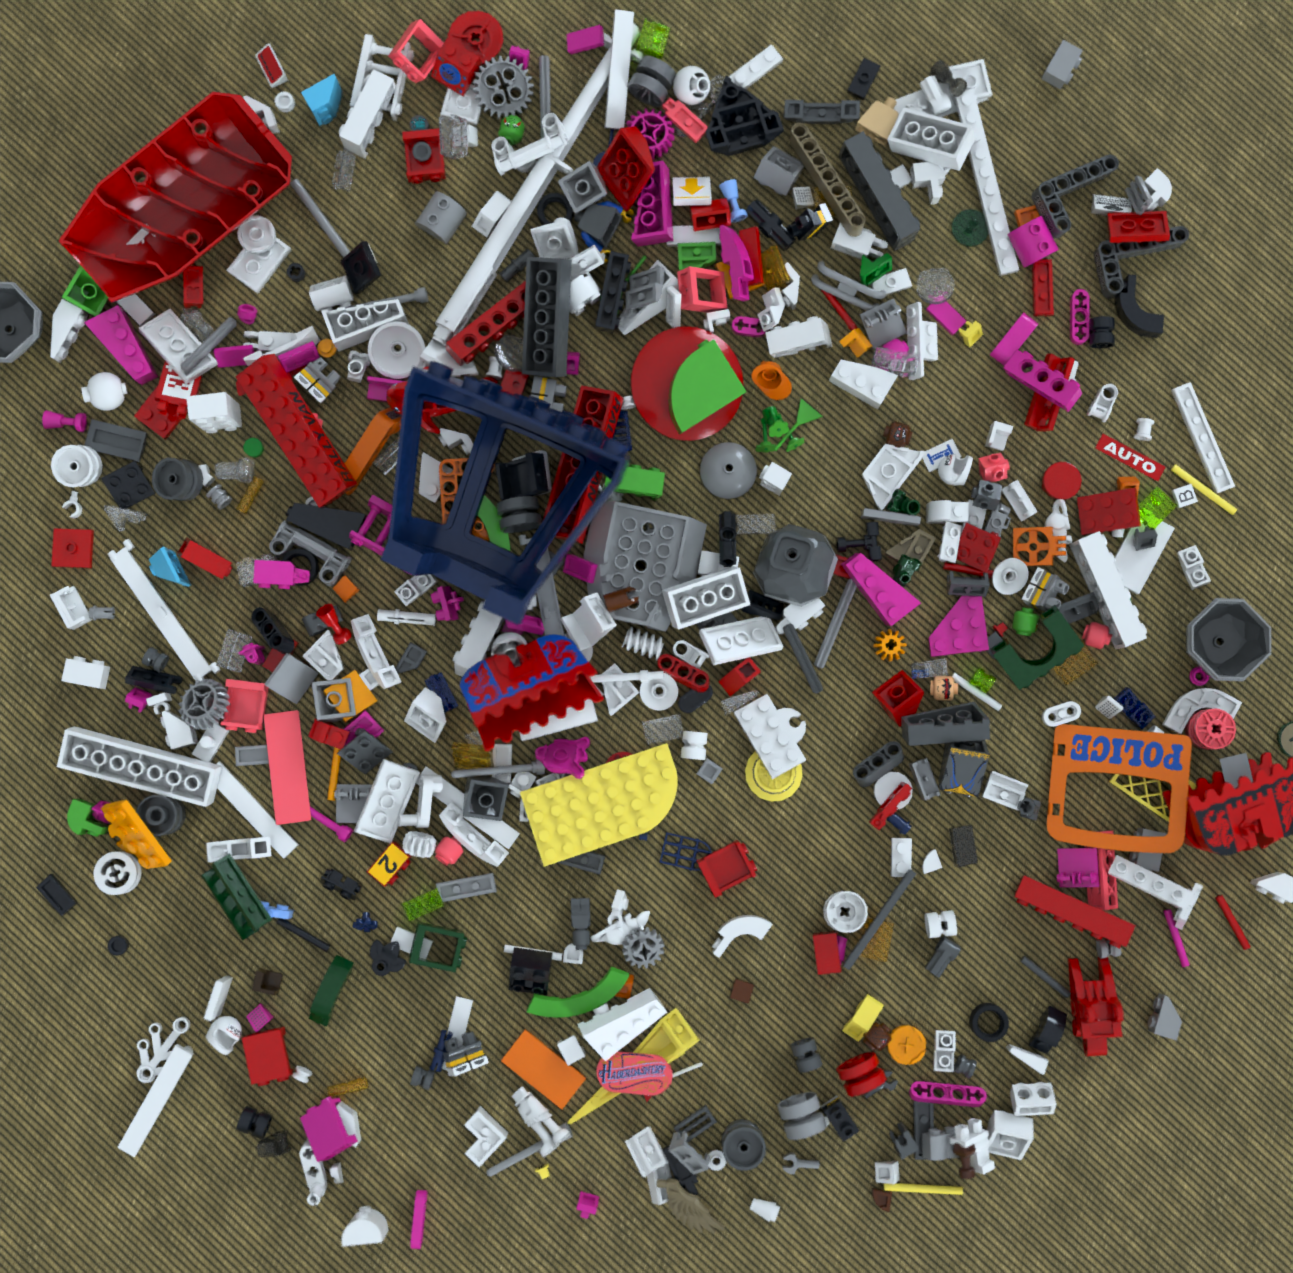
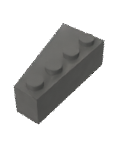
M975 702L901 717L902 737L909 746L990 739V719Z

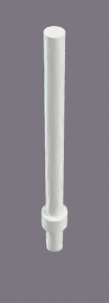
M640 670L637 673L600 674L590 678L593 683L632 680L649 682L651 679H664V671L648 672V670Z

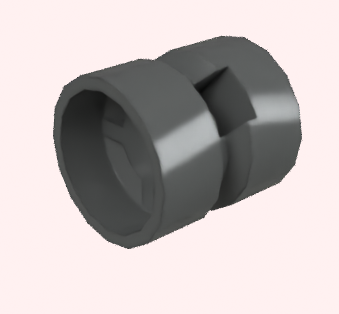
M814 1037L804 1038L790 1045L793 1056L797 1057L795 1062L799 1073L809 1072L823 1065L819 1053L815 1052L817 1046Z

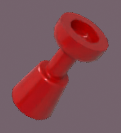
M325 604L318 609L316 616L328 627H332L335 632L333 634L334 642L337 645L347 642L351 638L352 633L348 628L340 627L333 605Z

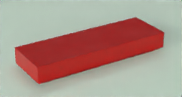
M754 226L739 231V237L750 257L754 280L748 281V287L764 283L759 228Z
M1041 259L1032 264L1033 316H1053L1052 259Z

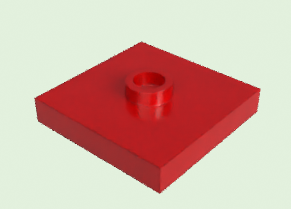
M54 528L51 566L92 568L94 530Z

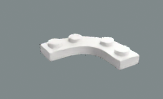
M1212 688L1195 689L1183 694L1175 701L1162 725L1178 734H1182L1187 722L1195 711L1201 708H1217L1226 711L1234 719L1242 702L1220 690Z

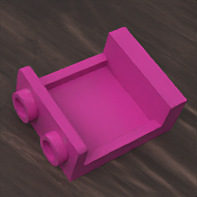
M325 1098L320 1101L321 1105L306 1110L307 1114L300 1117L317 1162L329 1160L358 1142L355 1134L347 1135L336 1107L341 1102L340 1098Z

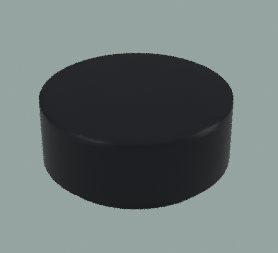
M122 935L114 936L108 942V950L115 956L126 953L129 948L127 938Z

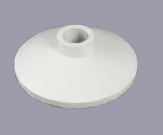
M1017 558L1003 560L996 566L992 574L994 588L1005 595L1017 593L1025 586L1028 580V568L1023 561Z
M664 673V679H651L649 682H642L640 697L643 703L650 709L657 711L665 710L675 703L678 697V686L670 675ZM657 687H661L663 689L662 694H658L656 692Z

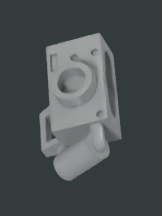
M999 502L995 511H991L984 530L989 533L996 532L1000 537L1002 529H1007L1011 518L1008 517L1011 509Z

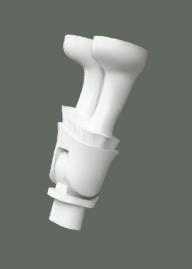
M522 1086L512 1095V1098L516 1101L515 1106L518 1107V1111L525 1124L539 1135L544 1144L540 1149L542 1157L550 1154L560 1143L568 1138L570 1135L569 1130L558 1126L550 1118L553 1115L548 1112L549 1110L531 1092H527ZM541 1122H543V1123L547 1126V1128H548V1129L551 1131V1133L553 1134V1137H552L551 1134L546 1130V1128L541 1124Z

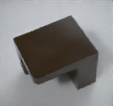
M266 969L257 970L252 990L270 995L278 994L283 974Z

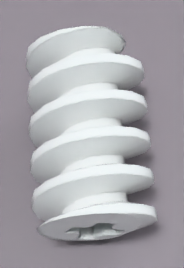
M630 627L622 648L625 644L627 651L634 647V653L641 649V655L644 656L648 652V658L650 659L655 654L656 661H658L664 643H662L661 636L655 641V634L648 638V632L641 636L640 629L633 633V627Z

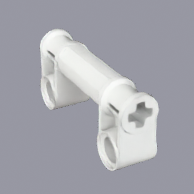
M549 113L543 117L544 138L514 151L504 137H497L492 142L491 148L495 159L494 163L501 176L506 171L513 168L517 169L539 157L554 152L556 148L564 144L566 146L569 145L565 127L556 114Z

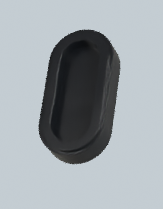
M709 685L705 692L689 690L680 697L678 701L679 709L684 713H692L711 699L713 695L712 687Z

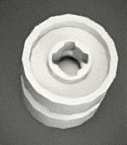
M683 731L682 742L685 743V746L681 748V758L705 760L706 749L704 745L707 744L708 733Z
M953 910L942 911L940 915L937 912L925 913V928L928 938H937L941 934L944 936L957 935V924Z

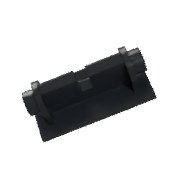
M327 869L324 873L326 878L321 876L322 886L329 891L335 890L339 892V895L346 900L352 899L355 901L356 893H359L362 888L359 882L347 877L343 883L341 882L343 874L334 869Z

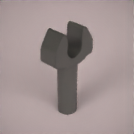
M883 1070L886 1078L892 1074L891 1070ZM894 1079L889 1083L885 1081L877 1088L864 1093V1096L867 1099L883 1088L892 1091L895 1089L898 1080Z

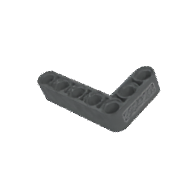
M1106 155L1041 183L1032 192V200L1040 216H1043L1053 238L1062 237L1071 228V221L1059 197L1108 177L1119 166L1116 156Z
M1183 226L1169 228V241H1162L1163 244L1156 241L1142 242L1144 247H1140L1138 242L1110 243V240L1101 242L1094 250L1093 256L1103 296L1112 299L1123 290L1124 283L1118 260L1176 249L1189 238L1188 229ZM1175 234L1179 235L1181 240H1177ZM1119 245H1123L1126 251H1122ZM1101 249H1105L1108 255L1103 254ZM1105 267H1109L1112 273H1108ZM1109 285H1113L1116 291H1112Z

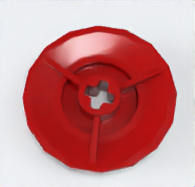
M468 11L458 16L451 24L448 32L450 40L477 55L482 64L485 61H491L492 57L495 58L504 42L503 30L499 22L490 14L482 11ZM474 37H475L476 39L479 38L480 41H478V42H477L476 40L473 41V38H474Z

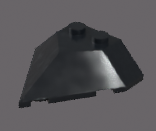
M727 75L725 76L722 90L719 93L709 127L706 131L711 151L731 156L765 147L784 132L779 114L772 109L771 111L763 105L764 102L742 86H737Z

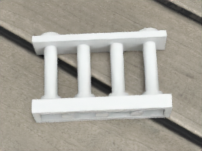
M365 34L350 107H354L356 104V96L359 91L363 90L365 79L373 69L381 73L396 75L398 79L393 93L392 104L389 103L385 111H390L393 121H397L398 115L402 113L401 99L407 75L400 68L373 63V55H376V53L389 55L393 48L378 46L373 35ZM407 42L401 53L412 62L414 51L411 49L410 43Z

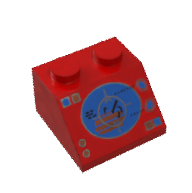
M447 38L437 54L431 77L463 97L476 77L475 73L479 72V66L483 64L477 55Z

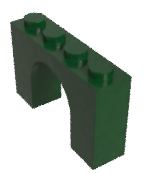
M1056 605L1039 615L1053 637L1052 647L1044 657L1037 660H1028L1021 657L1007 638L990 649L1019 690L1029 687L1035 679L1044 677L1049 673L1050 669L1062 665L1065 659L1071 655L1078 654L1085 646Z

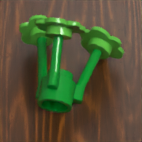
M774 406L767 407L762 411L763 418L760 420L763 429V442L756 446V452L767 453L774 451L776 444L768 442L767 424L770 437H781L789 431L788 423L783 421L781 414L778 413ZM791 434L786 452L802 445L805 439L794 438Z

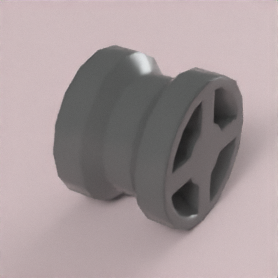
M960 1054L955 1063L954 1072L957 1074L962 1073L966 1078L970 1079L975 1071L977 1061L974 1059L969 1060L965 1055Z

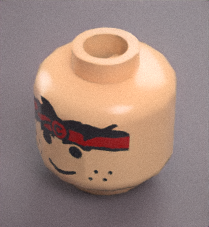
M936 676L934 680H931L930 696H933L935 700L952 701L954 694L958 695V683H954L952 676Z

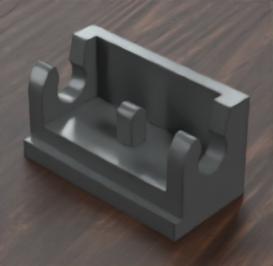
M949 571V575L946 577L948 595L986 597L990 586L988 573L985 572L981 578L956 577L953 571Z
M1094 592L1063 603L1059 608V611L1069 624L1096 614L1099 610Z
M901 1121L897 1124L901 1135L895 1137L891 1130L889 1134L895 1144L896 1152L901 1159H904L919 1149Z

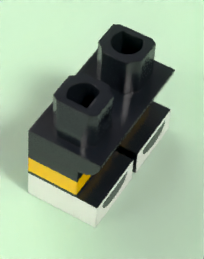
M826 203L820 204L814 211L807 208L786 230L790 238L797 237L798 241L816 237L833 219Z
M837 1095L821 1105L824 1113L843 1142L859 1132L858 1127Z

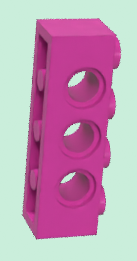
M1016 350L1003 367L1006 374L1069 412L1082 395L1080 384L1073 379H1070V381L1065 379L1064 375L1056 369L1054 371L1050 370L1045 362L1041 360L1037 362L1027 351L1022 353ZM1027 367H1033L1030 372H1024ZM1042 377H1048V379L1045 382H1040V379ZM1058 386H1064L1063 390L1055 391Z

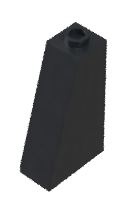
M294 503L293 506L288 508L286 513L287 521L350 551L355 546L351 542L352 539L349 538L351 530L358 533L367 518L365 514L326 507L319 508L318 506Z

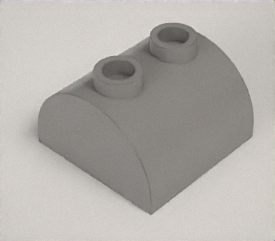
M436 191L416 220L415 225L447 245L466 217L467 212L452 198Z

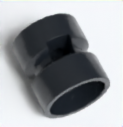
M1110 316L1091 318L1089 320V330L1092 334L1089 335V346L1098 349L1113 347L1115 345V335L1112 331L1115 330V318Z
M246 1106L239 1118L236 1130L245 1134L251 1132L253 1137L263 1140L270 1127L273 1115L263 1111L258 1113L257 1109Z

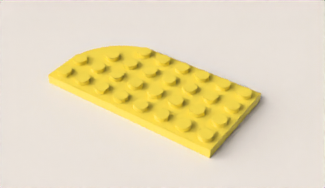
M666 743L585 770L584 777L581 779L570 775L520 792L543 866L545 867L643 834L657 826L668 814L677 792V771L668 744Z

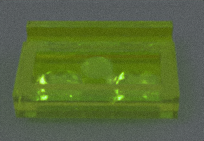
M645 18L636 50H643L645 54L662 59L671 27L655 21L651 23Z
M1157 486L1138 505L1140 522L1147 525L1150 530H1154L1177 507V504L1171 502V498Z

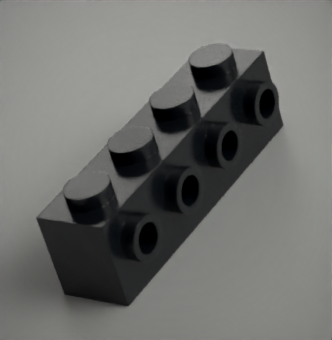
M610 251L594 330L613 334L614 329H618L620 318L617 317L618 310L622 311L624 299H620L621 293L626 291L628 282L624 280L625 273H629L631 262L628 261L629 255Z

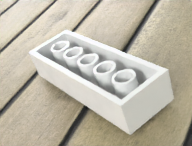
M1098 531L1069 544L1090 593L1094 592L1099 606V614L1104 625L1109 627V634H1112L1111 641L1114 648L1120 649L1146 639L1147 630L1138 619L1139 612L1130 601L1131 594L1122 583L1123 576L1114 565L1115 558L1106 547L1107 540Z

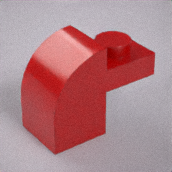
M315 718L308 737L320 743L342 749L347 743L350 731L337 727L330 722L317 721Z

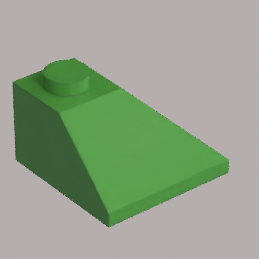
M80 265L65 290L62 299L95 317L100 314L108 297Z

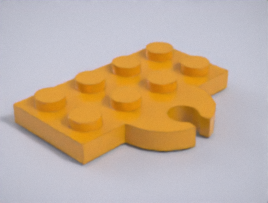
M127 800L107 803L101 808L106 820L112 823L108 828L110 837L118 836L120 840L116 845L129 854H135L142 867L145 869L164 867L172 862Z

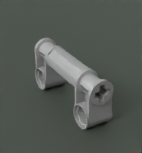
M287 520L280 524L277 533L269 544L270 551L277 558H283L286 553L291 551L295 544L325 561L319 572V578L326 586L336 585L352 560V557L344 556L338 552V549L301 528L297 529L290 525ZM283 544L284 549L281 552H276V546ZM328 572L334 574L331 580H325V575Z

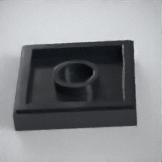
M362 241L340 260L355 294L363 292L381 276L367 241Z

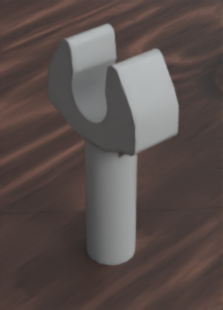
M789 1152L783 1156L784 1160L793 1161L791 1166H782L783 1170L789 1174H795L798 1168L819 1169V1161L799 1160L794 1152Z

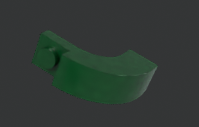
M338 955L335 956L313 1000L309 1011L310 1020L327 1027L336 1001L351 974L354 962Z

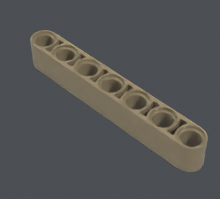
M803 123L794 124L789 141L845 231L852 237L861 235L865 225L864 214L808 127Z

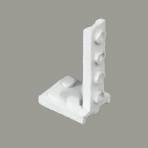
M1116 855L1108 871L1110 875L1177 907L1178 910L1173 920L1177 921L1175 927L1180 930L1183 929L1203 888L1202 885L1195 883L1193 889H1186Z

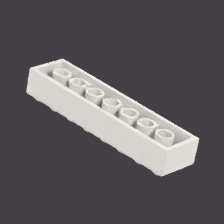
M75 726L65 729L57 763L59 768L204 807L214 803L222 769L221 765Z

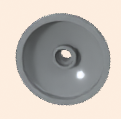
M725 442L717 444L706 452L701 461L700 477L702 483L711 494L719 498L734 499L744 495L750 490L756 479L757 467L754 457L745 447L737 443ZM727 465L732 466L733 470L727 471L725 467Z

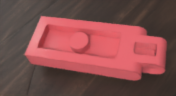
M669 97L662 104L667 118L694 143H697L706 134L708 126L681 101L677 100L675 102Z

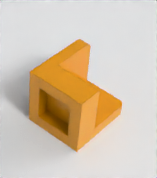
M860 328L852 330L839 341L843 347L849 346L856 357H860L872 347V344Z

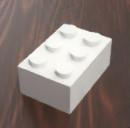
M226 392L187 396L189 420L206 431V433H216L220 429L234 431L237 430V427H242L240 404Z

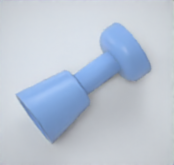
M732 179L721 183L719 188L723 196L730 202L733 211L730 213L731 223L747 218L746 210L739 209L737 202L739 197L737 181Z

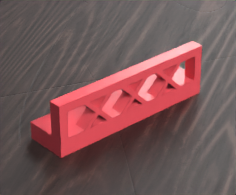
M1113 830L1094 831L1100 833L1114 834ZM1097 848L1099 887H1087L1088 904L1100 910L1117 909L1116 877L1108 873L1115 859V850Z

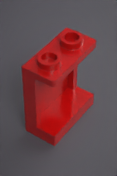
M440 128L402 132L408 182L420 184L423 181L439 182L441 179H446ZM418 142H426L431 148V156L426 161H418L413 156V147Z
M735 840L696 861L715 898L722 895L723 891L751 877H756V865L753 860H748L746 854L749 852L744 842L740 844L738 840Z
M284 1026L242 1037L251 1085L258 1084V1086H264L269 1084L270 1080L277 1079V1082L285 1081L293 1074V1069H290L284 1035L286 1034Z

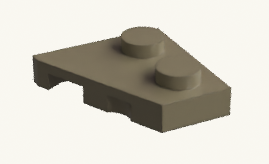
M918 529L887 550L885 555L899 561L901 555L904 554L923 563L936 538Z

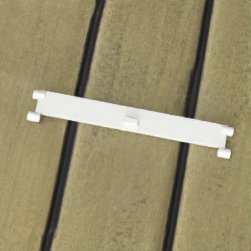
M130 539L123 542L125 547L119 552L110 551L108 553L110 560L195 681H201L211 671L214 674L220 672L221 669L216 662L210 665L207 663L129 552L135 547Z

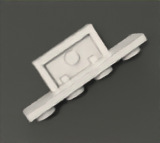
M916 302L906 307L909 380L924 377V360H938L937 323L922 321L921 302Z

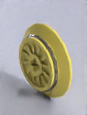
M755 751L748 759L745 768L746 782L751 791L759 798L770 802L782 801L792 796L799 788L802 780V765L800 764L771 779Z

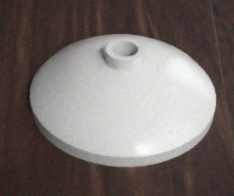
M397 321L385 323L378 327L370 337L368 343L369 359L374 368L386 377L393 379L407 378L410 376L413 366L420 368L424 362L419 359L425 349L424 340L420 333L407 323ZM400 345L401 350L397 351L394 346Z

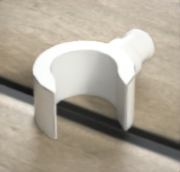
M72 491L70 500L66 501L62 508L67 509L71 505H75L76 511L70 516V518L75 519L82 514V506L77 502L78 492Z

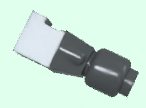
M590 898L571 899V926L575 929L572 932V943L576 950H587V945L590 944V931L587 930L591 926Z

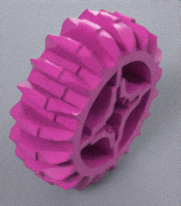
M645 108L643 114L638 110L637 117L632 115L631 121H627L626 125L627 127L636 126L637 128L640 125L642 126L641 133L647 140L648 145H650L648 147L652 160H654L655 155L661 158V152L667 154V148L672 147L671 141H674V135H672L674 128L671 127L672 121H667L666 115L662 117L661 110L655 114L654 108L651 110V113ZM646 130L648 133H650V135L652 133V137L646 135ZM664 132L663 140L657 144V137L660 136V133Z

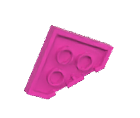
M982 596L960 597L928 638L931 657L989 650Z

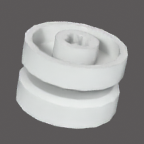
M63 446L52 457V473L57 481L64 486L84 487L92 485L102 473L101 457L89 446Z

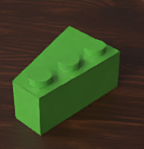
M630 465V467H627L622 482L614 492L635 494L636 497H642V495L649 496L651 500L657 501L662 496L665 473L660 472L658 468L645 470L641 469L639 465ZM604 475L603 489H605V487H606V486L609 484V482L611 481V480H610L607 476H605V475Z

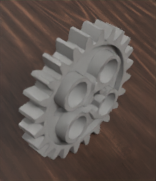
M499 56L497 62L492 57L491 64L485 61L486 68L479 66L481 73H475L476 78L479 80H473V84L478 86L473 88V92L478 93L474 99L481 100L478 106H485L484 113L490 110V117L496 113L498 120L501 115H504V118L508 117V114L515 115V112L521 115V108L527 109L525 103H531V99L527 96H533L534 93L529 90L533 88L534 84L528 83L532 79V76L526 77L528 69L522 71L523 63L517 66L516 59L512 63L509 62V56H507L505 61ZM496 72L500 73L502 85L504 87L507 86L506 95L510 101V104H507L504 90L499 89L501 82L498 76L496 75ZM511 72L514 78L508 80L504 77V73ZM493 78L496 81V85L489 86L486 83V79ZM517 90L520 93V97L513 98L510 92ZM495 96L501 97L502 100H503V103H501V104H496V103H494L493 97H495Z

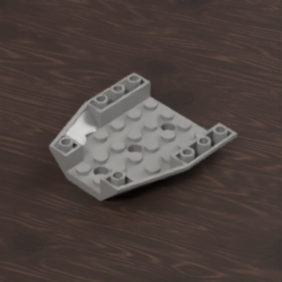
M606 501L590 522L583 556L585 560L598 565L594 583H587L588 595L598 593L606 606L603 595L623 588L634 587L637 590L628 593L627 596L628 599L639 597L638 607L632 609L627 606L609 612L614 620L647 626L648 629L666 632L671 620L662 590L696 579L707 524L683 515L617 501ZM647 523L652 524L654 531L652 533H645L643 526ZM637 561H644L646 569L643 571L637 570L635 563Z

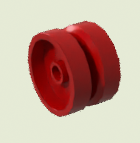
M870 1051L852 1057L836 1068L840 1079L846 1080L843 1086L848 1096L853 1097L867 1093L886 1081L887 1078L883 1069L877 1067L879 1060L875 1052Z

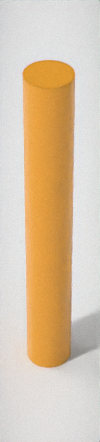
M335 747L327 800L335 801L334 792L337 789L341 756L337 754L341 749Z

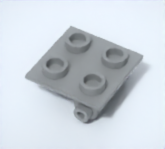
M894 298L859 314L869 341L872 344V349L907 333L899 313L901 308L899 305H896Z
M337 784V790L334 792V797L336 798V823L358 822L372 785Z

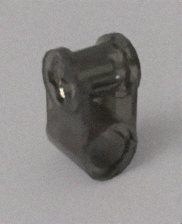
M288 1130L274 1132L260 1140L257 1144L258 1156L260 1158L275 1157L291 1151L292 1148L289 1146L287 1138Z

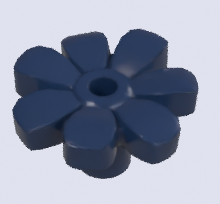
M363 912L362 919H356L352 927L357 930L364 929V932H370L377 928L378 922L371 920L369 912Z

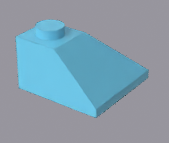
M162 547L149 559L151 563L149 568L154 576L187 587L191 586L175 551Z

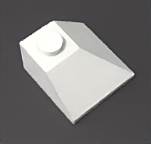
M425 687L412 702L404 722L434 743L437 742L446 724V718L441 698L434 691H430Z

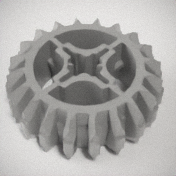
M203 678L201 681L196 680L195 685L189 684L190 689L184 690L185 695L180 696L183 700L178 703L181 707L179 709L181 718L188 726H192L194 729L206 730L207 727L213 728L214 723L219 724L220 718L225 719L223 716L224 712H229L226 708L230 705L228 691L220 682H216L214 679L208 680Z

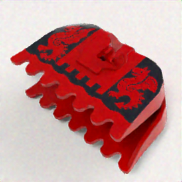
M1269 752L1261 755L1259 765L1256 764L1255 760L1248 759L1253 782L1248 777L1241 776L1238 779L1236 789H1234L1231 783L1225 782L1223 773L1220 771L1213 773L1210 784L1205 778L1201 777L1196 780V788L1194 790L1188 785L1184 843L1195 849L1214 854L1232 855L1241 850H1251L1258 844L1261 849H1264L1278 841L1279 838L1292 835L1293 756L1288 759L1285 770L1279 763L1272 764L1271 753ZM1171 790L1163 791L1162 796L1170 811Z

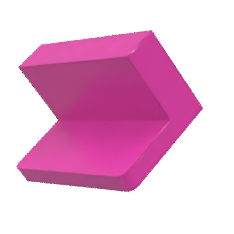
M367 376V381L369 382L367 399L387 402V390L391 385L405 381Z

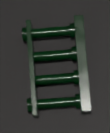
M229 853L211 865L213 868L201 876L243 941L259 931V928L269 923L272 918Z

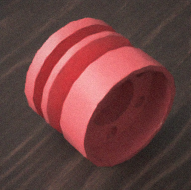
M1215 708L1194 712L1184 730L1185 735L1191 739L1193 746L1208 750L1221 749L1228 746L1235 738L1236 726L1230 714Z

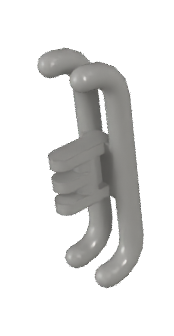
M823 261L818 262V270L822 274L840 282L838 288L821 281L817 274L811 277L812 283L819 289L866 311L880 304H869L854 297L857 291L875 299H883L887 295L885 290L876 291L829 269Z

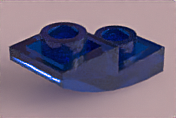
M1125 687L1113 698L1123 706L1122 712L1141 730L1156 717L1147 705L1141 702L1128 687Z

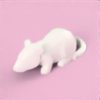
M1057 499L1053 504L1052 513L1045 521L1044 527H1053V536H1066V540L1058 541V544L1072 543V537L1067 535V530L1070 529L1067 507L1063 499ZM1059 506H1061L1063 514L1060 513ZM1058 548V551H1066V548ZM1066 551V556H1056V557L1059 558L1060 560H1062V561L1065 563V562L1067 561V558H1068L1067 551Z
M643 911L635 918H631V914L628 913L622 917L624 921L622 927H618V920L612 922V925H607L602 931L590 936L592 942H607L612 945H621L623 941H627L626 935H632L631 930L636 932L639 927L642 928V931L644 930L650 911Z

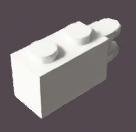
M840 223L831 249L861 260L862 255L877 259L883 256V253L872 249L871 246L874 245L885 249L888 243L876 238L875 234L866 228H863L861 235L852 237Z

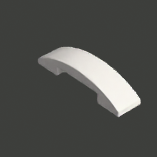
M310 326L295 333L297 339L265 354L259 350L243 359L247 366H250L263 355L275 354L278 359L279 355L311 341L316 346L320 339L313 326Z
M369 614L352 619L351 625L356 643L375 680L383 689L400 684L401 680L394 665H389L374 633L377 630Z
M452 802L439 815L450 833L465 848L480 859L498 867L509 854L498 842L494 840L491 843L463 819V812Z

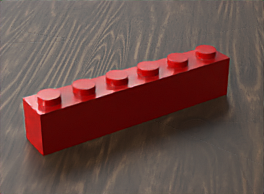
M1022 875L1013 896L1018 898L1017 903L1026 907L1029 903L1036 907L1035 911L1044 915L1049 912L1054 915L1053 919L1064 923L1065 920L1073 923L1071 927L1081 932L1084 929L1091 931L1090 936L1102 940V937L1110 940V945L1119 949L1121 945L1127 947L1136 926Z

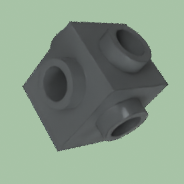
M979 480L977 486H973L971 491V497L973 498L972 506L995 511L1001 499L1002 485Z

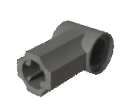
M333 606L339 619L338 623L344 621L338 606ZM316 613L302 618L309 637L318 635L328 628L316 616Z
M1024 797L1017 805V808L1020 810V816L1037 821L1041 801Z
M943 936L935 947V953L924 968L940 978L950 961H953L958 956L961 947L946 936Z

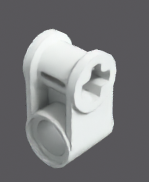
M1106 384L1097 391L1087 411V415H1093L1105 423L1118 395L1117 387L1113 384ZM1104 390H1108L1110 392V398H1106L1104 396Z
M684 640L677 641L672 647L674 656L700 669L705 659L709 658L707 653ZM678 644H683L686 647L685 654L680 655L677 653L676 646Z

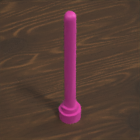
M310 807L311 817L335 831L338 839L344 843L353 833L352 828L347 825L340 826Z

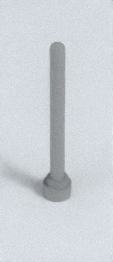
M421 287L411 294L361 304L371 305L374 302L399 299L400 303L415 300L416 302L425 303L428 302V294L426 288Z
M535 759L531 764L454 770L451 775L453 778L530 771L540 775L545 774V766L541 761Z
M566 1122L560 1125L562 1129L565 1128L570 1132L566 1140L573 1137V1133ZM542 1140L489 1168L486 1171L487 1176L491 1177L539 1151L544 1145Z

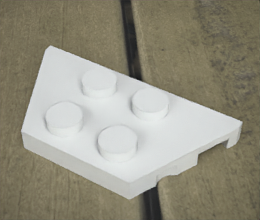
M885 444L862 473V477L879 510L882 511L891 500L893 492L900 488L926 452L910 450L905 447L897 448L889 444Z

